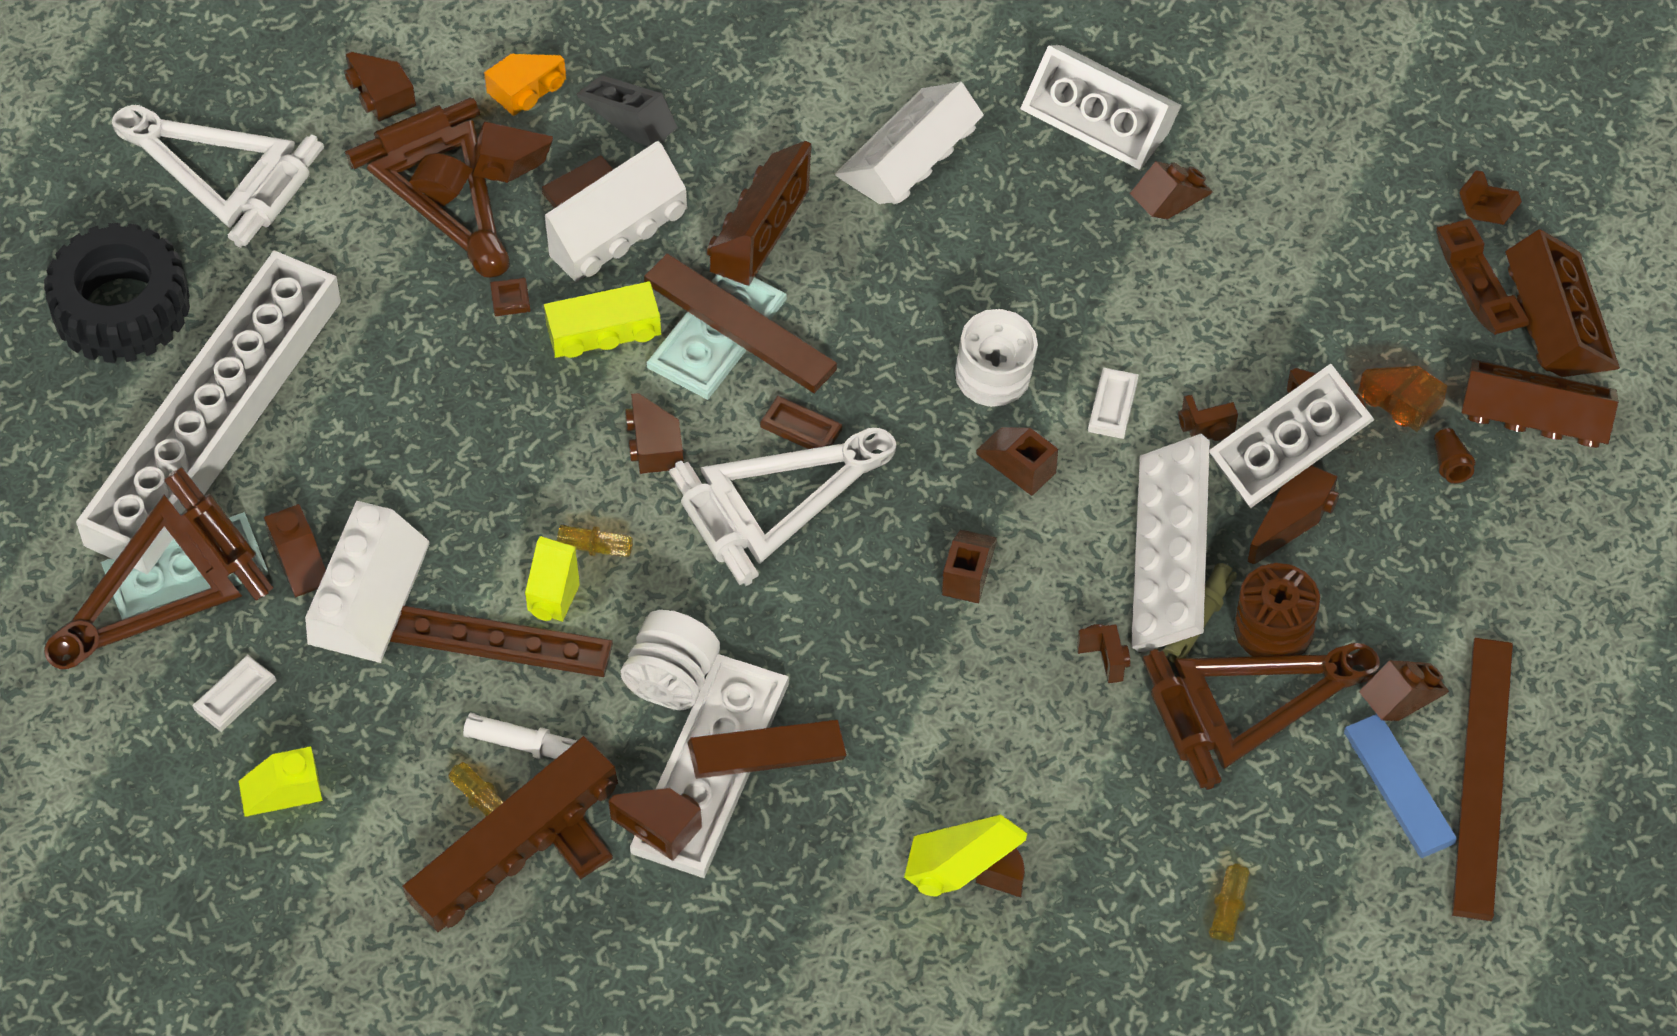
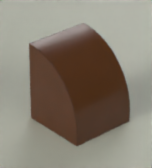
M432 153L423 157L409 183L438 205L444 207L459 195L473 169L452 156Z
M1015 848L978 875L976 883L1021 898L1025 867L1018 849Z

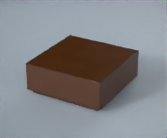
M526 278L490 282L495 317L531 312Z

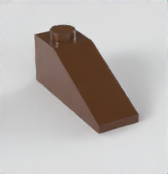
M1311 465L1285 483L1279 490L1251 542L1248 562L1255 565L1317 525L1325 512L1331 514L1340 493L1335 491L1338 476Z

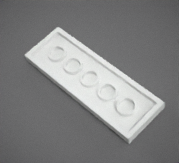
M1202 434L1140 456L1131 645L1137 652H1147L1202 634L1204 630L1210 440Z
M720 654L717 655L656 789L671 788L680 795L684 793L691 796L701 808L702 828L674 861L634 836L630 845L631 854L705 878L750 772L696 779L687 742L691 737L770 728L789 685L788 676Z

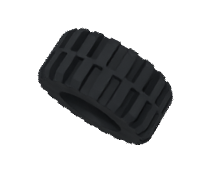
M108 223V227L99 229V226L88 229L89 233L82 236L78 233L72 237L70 245H63L56 252L57 260H51L46 270L47 277L44 279L46 300L53 323L60 338L63 341H67L68 347L76 353L82 350L86 358L96 360L99 355L103 356L104 362L116 363L118 357H125L126 362L137 360L136 355L145 352L146 356L157 352L156 345L159 343L166 346L172 341V331L180 332L185 324L183 316L188 315L190 308L188 300L190 295L179 254L174 251L173 245L167 239L160 238L159 233L149 228L142 231L140 225L128 223L127 227L121 226L120 223ZM131 278L147 284L146 288L137 297L123 304L104 306L87 300L96 288L115 279Z

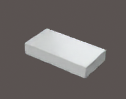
M1103 367L1088 432L1124 439L1139 374Z
M247 655L193 704L194 711L222 732L274 684L276 678L261 664Z

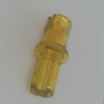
M561 524L557 534L558 542L575 546L576 550L587 551L590 556H595L596 553L627 558L631 555L633 549V538L630 535L600 531V528L594 526L593 529H585Z
M462 762L452 767V771L448 775L449 780L468 798V805L470 807H477L487 816L504 802L494 792V785L491 782H484L467 763Z
M1235 863L1227 867L1221 892L1215 896L1214 903L1217 908L1212 927L1209 931L1211 938L1226 942L1234 941L1239 914L1245 910L1246 906L1243 898L1250 875L1249 869L1241 864Z

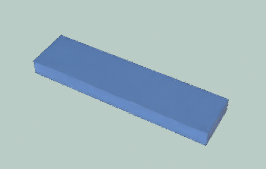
M1375 714L1345 727L1344 734L1419 857L1424 858L1454 845L1457 839L1385 721Z

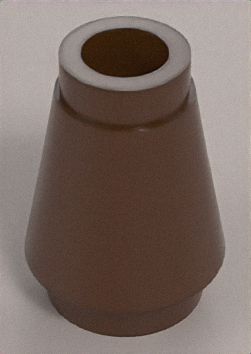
M1445 428L1438 431L1434 436L1440 475L1446 478L1448 482L1454 484L1468 480L1474 474V457L1453 429Z

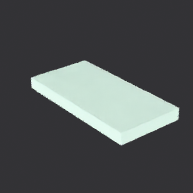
M716 275L711 281L770 320L787 299L786 293L757 278L753 279L750 286L720 275ZM687 311L647 361V368L708 400L747 350Z
M245 512L229 517L256 553L252 558L265 576L269 575ZM173 538L148 575L133 568L113 597L123 620L207 590L211 586ZM111 558L101 562L105 574L115 562L114 559ZM234 573L227 576L234 586L242 584Z

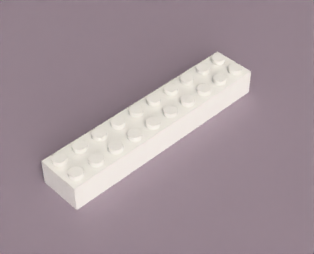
M275 250L271 253L77 519L76 523L83 546L116 560L164 494L178 513H183L185 508L164 482V479L170 473L180 467L184 468L203 495L207 492L341 303L335 275ZM165 526L135 565L134 569L147 575L173 540L172 535Z

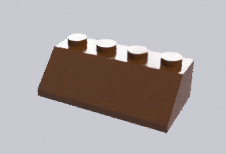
M803 141L772 153L765 165H760L757 168L752 185L749 189L745 188L742 191L734 213L729 212L727 214L719 236L714 235L710 240L707 249V255L710 256V272L750 286L809 191L812 143Z
M1538 229L1506 250L1509 262L1508 272L1515 281L1519 292L1517 300L1529 320L1527 330L1535 340L1538 349L1536 357L1541 367L1545 371H1551L1560 377L1618 370L1620 367L1581 253L1541 229Z
M1472 359L1461 413L1467 414V419L1472 422L1489 424L1490 420L1505 423V428L1513 431L1526 432L1528 427L1541 430L1540 435L1547 438L1562 440L1563 435L1578 438L1577 443L1598 448L1600 443L1609 445L1619 400L1617 389Z

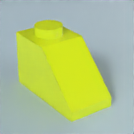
M540 536L536 544L525 591L527 610L540 620L550 621L553 618L563 622L580 586L576 547Z
M311 746L272 754L239 780L245 817L322 801L317 767Z

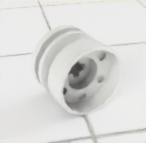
M1003 309L985 310L974 315L964 325L955 366L956 382L965 396L975 403L993 407L1007 405L1018 400L1028 389L1038 347L1036 332L1029 322L1017 313Z
M670 610L652 611L645 618L636 637L637 644L630 650L628 659L621 669V678L632 692L646 701L673 710L690 709L696 703L699 691L704 686V676L711 670L720 651V642L708 627L688 615Z

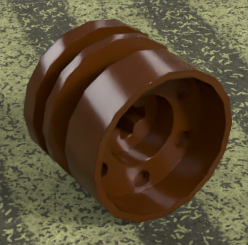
M1282 563L1262 565L1250 572L1241 585L1234 632L1241 647L1253 657L1295 656L1305 653L1313 640L1320 605V593L1315 581L1305 571L1293 565Z

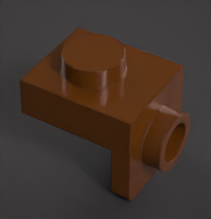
M1478 170L1473 173L1460 190L1466 214L1474 220L1504 225L1522 202L1518 191L1488 186L1484 172Z
M1187 395L1184 396L1182 410L1178 411V419L1182 431H1189L1191 437L1202 434L1207 439L1220 441L1236 431L1238 412L1234 402L1198 411L1193 396Z
M1094 624L1078 631V654L1101 651L1108 683L1122 682L1125 668L1130 667V654L1128 646L1121 645L1117 625L1104 626L1102 624Z

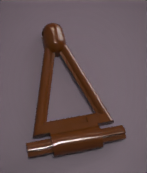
M470 97L445 109H442L439 105L374 132L375 139L345 151L352 169H357L370 163L367 166V170L467 252L471 264L480 275L492 278L500 276L508 270L510 266L509 256L497 236L486 178L473 176V171L468 178L478 227L477 231L471 233L399 174L401 171L420 164L425 155L432 153L443 154L459 146L462 147L465 164L472 169L474 168L478 139L474 121L470 119L480 115V110L474 98Z
M183 467L170 473L164 479V482L185 510L179 514L165 494L162 496L74 618L58 629L46 641L44 653L47 661L52 666L59 669L75 667L98 648L242 597L227 577L232 573L238 577L255 601L266 596L274 588L252 558L256 553L213 496L210 493L203 495ZM165 526L211 588L96 629L93 625L94 621ZM64 655L71 656L70 659L63 661Z
M1351 643L1335 648L1327 655L1175 658L1176 668L1180 677H1175L1164 651L1158 652V649L1150 651V655L1143 656L1142 658L1154 685L1151 695L1181 760H1188L1200 789L1205 787L1206 790L1214 788V784L1222 781L1210 755V750L1214 749L1222 768L1225 769L1343 688L1369 681L1378 672L1380 666L1377 653L1371 647L1361 643ZM1356 649H1360L1358 652L1354 654H1349L1350 652ZM1360 665L1365 671H1356L1352 667ZM1322 673L1325 676L1324 679L1235 739L1232 738L1204 677Z

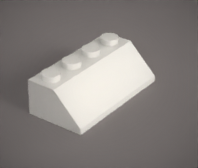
M1048 45L1020 109L1140 170L1168 135L1181 105L1063 45Z
M962 82L922 88L835 173V176L878 204H898L910 195L909 189L915 183L924 180L932 173L931 167L937 161L945 159L954 151L953 145L959 139L969 136L976 129L975 124L984 114Z
M656 141L545 214L549 256L575 282L585 276L591 277L595 275L604 263L613 257H622L631 245L640 239H649L655 234L658 227L669 220L675 221L679 219L685 212V209H687L686 188L659 141Z
M1329 364L1211 448L1209 453L1236 492L1252 508L1373 422L1374 419L1332 364Z
M356 500L305 617L308 645L381 663L393 630H395L400 618L402 607L405 606L430 544L429 540L393 509Z

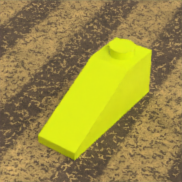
M997 815L916 835L913 838L904 878L918 887L921 893L928 896H939L941 893L959 890L1025 842L1027 833L1004 816Z

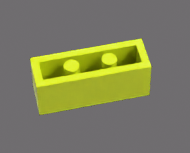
M650 281L544 304L546 325L555 358L562 356L574 358L585 351L598 348L610 350L621 343L631 341L647 342L653 339L654 336L661 335L660 314Z

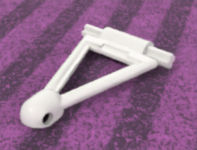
M140 105L126 106L120 109L112 119L113 128L119 137L142 147L227 227H232L242 213H244L228 234V238L234 241L235 246L239 248L242 246L246 247L261 226L268 227L309 177L308 167L324 148L323 143L319 142L317 137L311 134L309 137L306 136L292 155H289L294 149V141L163 120L153 111ZM134 111L140 113L143 118L137 116ZM163 136L264 154L225 201L160 141V138Z
M867 428L852 435L843 444L701 467L703 477L708 484L701 483L689 462L683 463V461L675 463V468L670 469L669 473L683 494L681 503L716 560L719 562L725 561L738 584L744 583L747 586L752 583V579L759 576V573L745 553V548H749L759 564L763 562L863 473L888 463L895 454L896 441L886 430ZM876 433L872 439L866 440L869 435ZM875 449L883 451L880 454L871 453ZM843 461L846 464L766 534L763 533L730 481Z

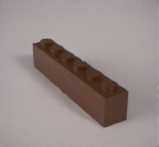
M584 736L581 737L406 882L402 888L407 901L437 933L446 926L448 928L455 926L462 920L467 909L477 901H485L492 895L496 886L507 876L512 877L522 870L526 860L537 851H544L551 846L556 838V834H559L567 826L577 824L584 817L586 810L594 803L607 799L618 784L615 766Z

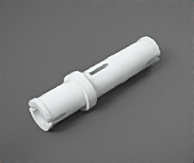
M469 713L463 731L464 737H471L500 746L530 752L532 757L542 759L543 756L556 759L578 741L550 734V730L541 727L539 730H534L479 716L475 713Z

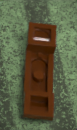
M1471 219L1437 227L1436 233L1445 260L1471 311L1480 323L1494 335L1528 326L1529 320L1514 295L1507 296L1483 254L1484 242Z

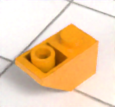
M510 54L484 72L486 91L511 115L515 116L522 110H530L539 98L549 91H557L566 80L565 60L560 55Z

